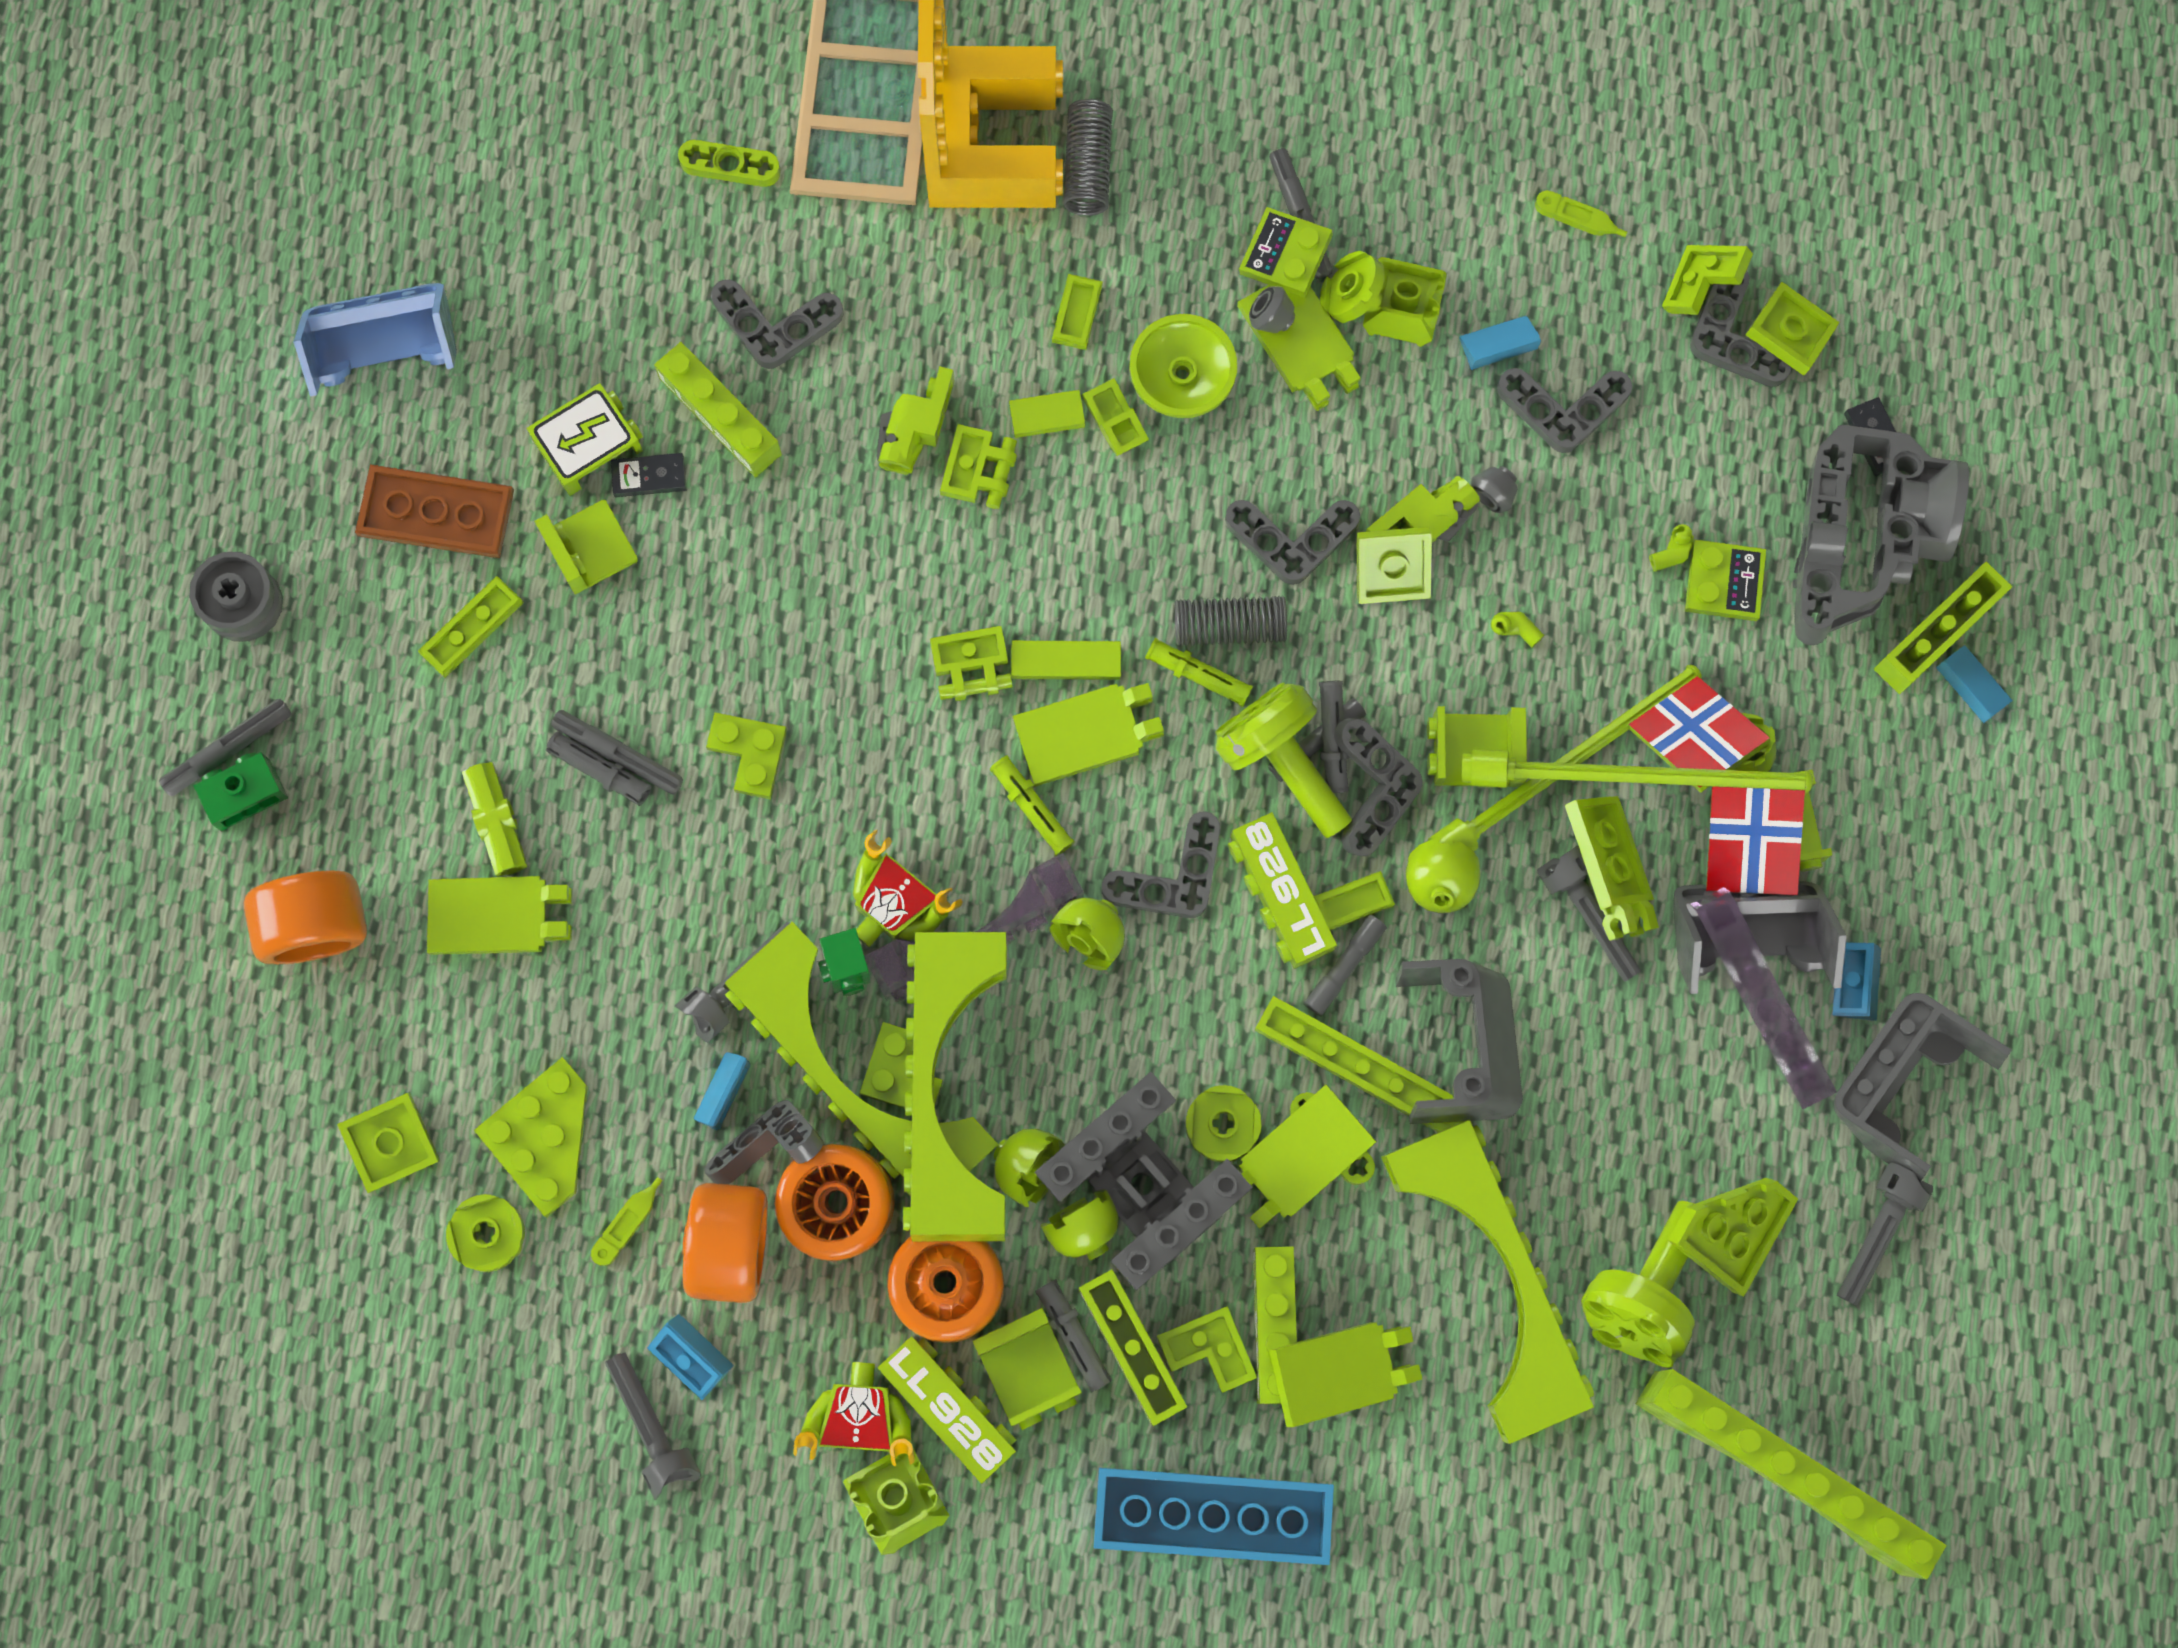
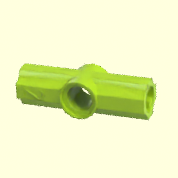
M493 762L469 767L462 774L474 808L471 810L477 832L481 840L485 842L495 875L501 877L520 872L528 867L527 860L516 832L518 829L517 820L512 818V815H514L513 808L509 799L505 798Z

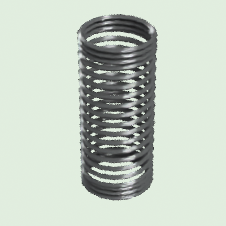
M1078 100L1068 107L1063 206L1069 212L1078 215H1098L1108 209L1113 109L1109 104L1100 100ZM1081 109H1096V110L1103 111V112H1099V111H1082V112H1077V113H1075V114L1073 113L1074 111L1081 110ZM1097 114L1103 117H1082L1078 115ZM1075 168L1087 169V170H1078V171H1077V170H1075ZM1078 198H1081V199H1082V198H1084V199H1095V200H1099V201H1098V202H1082V201L1075 200V199H1078ZM1078 204H1085V205H1092V206H1082V205H1078Z
M1283 595L1281 597L1272 596L1269 599L1266 596L1264 601L1260 596L1257 600L1255 597H1252L1251 602L1248 597L1245 600L1240 597L1238 602L1234 597L1231 601L1227 597L1225 603L1222 598L1218 602L1214 598L1212 604L1208 598L1205 602L1201 598L1199 605L1196 599L1192 603L1189 599L1187 601L1185 599L1183 601L1181 599L1179 601L1176 600V644L1178 646H1187L1189 644V614L1191 644L1195 645V610L1198 644H1202L1201 612L1203 613L1204 644H1208L1207 623L1209 609L1211 644L1215 643V611L1217 643L1220 645L1221 607L1224 644L1228 643L1227 609L1229 610L1230 643L1233 644L1234 606L1237 643H1241V608L1243 642L1246 644L1247 605L1250 643L1254 642L1253 606L1256 617V642L1259 643L1260 604L1263 642H1267L1266 605L1269 616V641L1273 642L1274 634L1275 642H1285L1287 639V607L1285 597Z

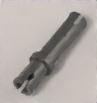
M1340 680L1319 682L1324 750L1320 752V759L1324 760L1325 782L1333 793L1349 791L1347 759L1350 757L1339 748L1334 738L1337 725L1344 720L1343 681Z
M559 731L555 732L547 743L546 752L603 784L605 790L609 792L615 791L638 806H641L648 798L652 786L626 772L623 765L619 763L614 765L579 743L572 741Z
M1055 1279L1037 1289L1035 1293L1052 1320L1049 1324L1052 1329L1056 1328L1078 1369L1085 1378L1091 1393L1111 1382L1112 1378L1103 1366L1097 1352L1076 1317L1079 1315L1076 1308H1071L1057 1280Z

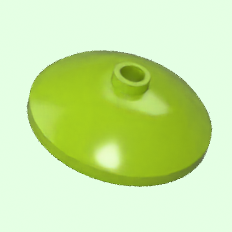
M1174 314L1154 321L1138 336L1130 355V377L1137 394L1149 407L1170 417L1192 418L1214 410L1230 394L1237 375V356L1227 334L1212 321L1192 314ZM1185 370L1189 376L1185 379H1180L1176 376V372Z

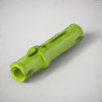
M1156 637L1145 656V659L1173 671V676L1179 679L1183 676L1239 704L1241 707L1244 706L1253 688L1252 685H1248L1192 657V652L1188 650L1182 652Z
M1008 755L1002 757L990 767V771L994 773L1009 793L1007 798L1011 803H1017L1033 826L1053 849L1056 856L1062 854L1075 843L1034 791V783L1030 779L1026 780ZM1034 809L1038 811V813L1042 816V818L1049 825L1053 832H1051V830L1047 827V825L1044 823V821L1040 818V816Z

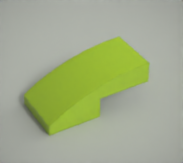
M1115 378L1081 395L1116 456L1149 440L1134 409H1130Z

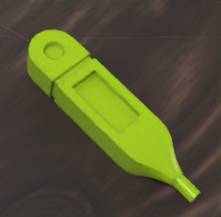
M1549 190L1542 191L1536 198L1535 208L1544 216L1554 218V220L1593 235L1618 234L1623 237L1627 235V231L1618 228L1609 216L1599 209L1565 196L1562 197V195Z
M657 1177L651 1186L635 1193L628 1199L604 1231L603 1236L593 1246L591 1258L594 1263L600 1266H608L614 1262L621 1249L626 1246L653 1208L656 1189L663 1181L662 1179Z

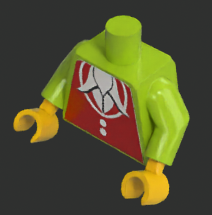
M874 830L865 839L866 850L856 869L853 896L856 900L855 907L857 911L866 917L856 931L859 940L869 948L882 932L895 942H898L901 938L908 941L915 939V932H934L947 918L949 912L960 908L963 904L962 899H958L952 904L947 901V895L953 890L952 888L942 890L936 894L890 855L885 853L882 857L881 853L890 847L892 840L888 837L884 840L882 846H879L875 842V835L878 830Z
M852 1362L850 1385L833 1384L832 1389L822 1392L807 1412L801 1433L795 1438L794 1456H797L800 1447L806 1446L811 1449L809 1460H813L816 1457L818 1444L819 1447L890 1452L893 1466H896V1457L899 1454H907L909 1463H914L915 1458L911 1444V1420L900 1398L890 1394L889 1388L873 1387L874 1363Z

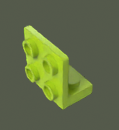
M601 500L555 525L552 524L547 514L534 521L575 595L638 561L637 555L606 500Z

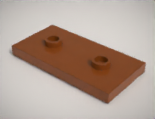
M370 464L355 533L358 537L500 558L514 489L512 486Z

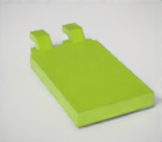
M1270 285L1238 301L1237 306L1292 393L1297 390H1303L1316 411L1329 404L1327 399L1330 398V394L1320 380L1327 375L1333 373L1346 394L1359 388L1358 382L1361 378L1351 363L1354 361V352L1328 312L1321 306L1320 300L1311 286L1305 298L1286 291L1295 307V319L1286 331H1279L1278 333L1254 329L1249 319V312L1255 299Z
M1149 683L1131 687L1126 691L1124 685L1118 687L1117 684L1012 716L1032 781L1035 785L1034 787L1139 755V748L1143 747V742L1163 737L1164 729L1160 717L1146 720L1136 725L1131 710L1153 702Z
M1619 796L1577 799L1565 804L1600 910H1603L1604 915H1606L1602 925L1609 941L1624 937L1623 933L1624 935L1629 934L1630 937H1636L1645 934L1644 930L1651 931L1659 928L1654 906L1649 902L1654 900ZM1640 917L1643 919L1644 930L1639 924ZM1619 920L1622 922V931L1618 926Z
M540 876L428 879L427 953L438 955L542 952V946H545V941H571L572 926L568 925L567 921L545 922V905L572 904V889L568 885H546V880H543Z
M1327 1084L1241 1159L1243 1163L1239 1167L1244 1171L1241 1175L1251 1186L1255 1184L1269 1200L1250 1217L1259 1229L1278 1213L1283 1218L1287 1215L1292 1217L1377 1142Z
M1369 1322L1269 1350L1286 1427H1297L1394 1399V1394L1398 1393L1397 1386L1423 1380L1419 1364L1411 1366L1410 1364H1405L1392 1368L1388 1348L1414 1342L1411 1327L1397 1326L1384 1330L1383 1325H1377V1322Z

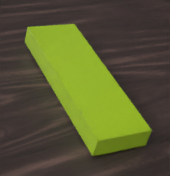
M496 576L427 641L418 652L446 678L524 602Z
M1012 640L1011 679L1121 680V641Z

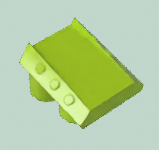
M1380 257L1378 260L1385 268L1384 284L1380 292L1382 294V302L1374 311L1365 312L1363 327L1371 336L1374 334L1416 343L1417 346L1422 347L1433 339L1447 274L1443 270Z
M914 1448L915 1460L913 1464L909 1463L907 1454H899L896 1457V1466H893L890 1454L843 1481L852 1502L864 1521L868 1534L874 1540L881 1555L895 1553L898 1549L938 1526L944 1525L950 1516Z

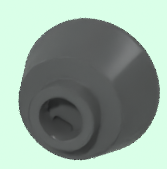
M1270 286L1263 290L1255 299L1249 312L1251 326L1254 329L1278 333L1279 331H1286L1292 325L1295 319V307L1283 287Z
M1503 466L1499 468L1490 467L1471 479V486L1479 495L1480 502L1496 513L1507 512L1511 509L1518 490L1515 483L1517 481L1516 476Z

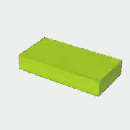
M1068 274L1052 336V343L1087 350L1103 281Z
M1080 390L1009 400L1015 438L1085 427Z
M1381 871L1314 896L1330 931L1395 905Z

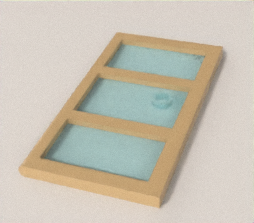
M813 0L790 194L916 205L923 146L919 116V96H921V78H918L919 0Z

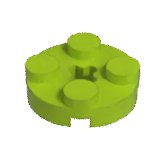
M1355 251L1344 256L1334 265L1338 271L1332 279L1328 276L1326 277L1320 292L1321 306L1340 323L1354 320L1366 311L1371 312L1377 309L1382 302V294L1380 292L1385 278L1384 265L1366 252Z
M1227 1085L1214 1086L1198 1095L1190 1105L1185 1120L1186 1134L1194 1150L1205 1158L1216 1162H1224L1228 1159L1231 1162L1246 1155L1257 1142L1261 1132L1260 1111L1252 1099L1241 1089ZM1222 1113L1227 1114V1119L1234 1122V1128L1227 1129L1226 1134H1220L1219 1129L1212 1125V1121L1218 1120Z
M482 1194L466 1199L455 1209L457 1211L453 1214L446 1228V1242L452 1256L465 1267L480 1272H492L507 1266L520 1254L525 1238V1226L521 1214L510 1202L490 1194ZM487 1223L490 1228H495V1234L491 1236V1242L485 1244L483 1239L477 1240L476 1233L481 1231V1224Z

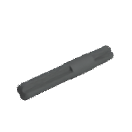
M1285 148L1273 151L1269 156L1289 214L1315 224L1310 206L1288 151ZM1326 252L1316 272V279H1322L1332 274V266Z
M276 699L161 777L159 780L161 787L168 795H176L291 716L290 709L283 700Z
M558 710L552 719L551 725L554 729L609 761L623 765L625 769L672 795H675L683 783L680 775L626 746L621 741L598 728L585 723L564 710Z

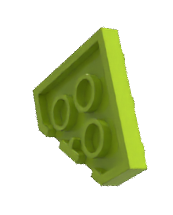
M561 1057L474 1129L475 1133L546 1218L577 1192L579 1156L581 1155L583 1120L588 1086L564 1057Z
M1766 1177L1687 1206L1669 1236L1668 1241L1730 1291L1744 1297L1797 1203L1798 1198L1778 1181Z

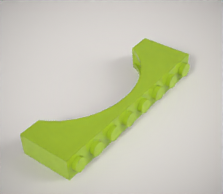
M792 921L725 982L729 989L725 996L739 1011L746 1007L752 1013L755 1019L750 1023L765 1039L770 1035L775 1038L781 1045L776 1050L777 1053L790 1067L795 1063L799 1064L807 1073L802 1080L816 1095L823 1091L833 1101L827 1107L842 1123L849 1119L858 1128L853 1134L868 1151L874 1146L884 1158L879 1163L894 1179L899 1174L904 1178V1169L911 1168V1154H905L904 1134L905 1130H912V1121L882 1112L856 1096L840 1081L823 1057L811 1026L808 1001L809 983L818 948ZM974 1117L939 1123L940 1129L951 1150L969 1172L999 1145Z
M915 932V944H908L907 950L908 967H914V981H907V1004H914V1018H907L906 1040L913 1041V1055H906V1078H913L912 1093H905V1116H912V1130H905L904 1134L905 1154H911V1168L904 1169V1192H911V1207L903 1208V1230H910L912 1242L1005 1241V1195L991 1189L978 1180L963 1166L951 1150L940 1129L935 1112L934 1077L942 1045L959 1015L980 994L1007 979L1006 932Z
M1470 1120L1383 1155L1381 1159L1396 1192L1426 1196L1460 1212L1472 1221L1491 1241L1507 1268L1517 1302V1343L1508 1374L1499 1391L1487 1406L1502 1441L1511 1444L1594 1408L1590 1399L1594 1396V1391L1585 1374L1580 1376L1575 1361L1579 1360L1572 1341L1569 1338L1565 1340L1559 1325L1563 1324V1319L1555 1303L1549 1304L1543 1291L1548 1288L1546 1279L1539 1267L1534 1268L1528 1256L1529 1253H1532L1530 1242L1523 1231L1518 1233L1513 1218L1517 1217L1514 1205L1508 1196H1502L1497 1183L1501 1182V1176L1493 1160L1488 1162L1482 1147L1486 1146L1484 1136L1478 1125L1472 1126Z
M1674 1369L1654 1371L1635 1403L1665 1424L1715 1448L1782 1488L1845 1532L1868 1555L1901 1576L1927 1580L1947 1546Z

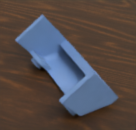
M440 283L426 284L310 308L302 313L293 341L310 397L318 394L321 383H324V386H335L345 382V377L350 374L353 368L420 355L422 360L430 361L431 365L445 363L446 368L451 369L454 368L457 352L448 300L444 285Z

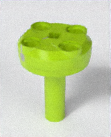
M1282 682L1267 691L1238 715L1221 725L1215 731L1217 735L1215 749L1232 770L1242 769L1266 755L1323 836L1329 838L1345 828L1352 821V818L1293 737L1317 713V708L1312 703L1313 699L1303 686Z
M1678 1201L1639 1275L1622 1270H1604L1598 1273L1589 1284L1582 1297L1581 1306L1588 1324L1593 1329L1591 1332L1592 1336L1602 1345L1614 1350H1620L1630 1356L1650 1361L1664 1368L1673 1367L1676 1359L1684 1354L1692 1338L1695 1321L1686 1305L1670 1291L1688 1256L1671 1244L1668 1238L1685 1208L1694 1203L1688 1201Z

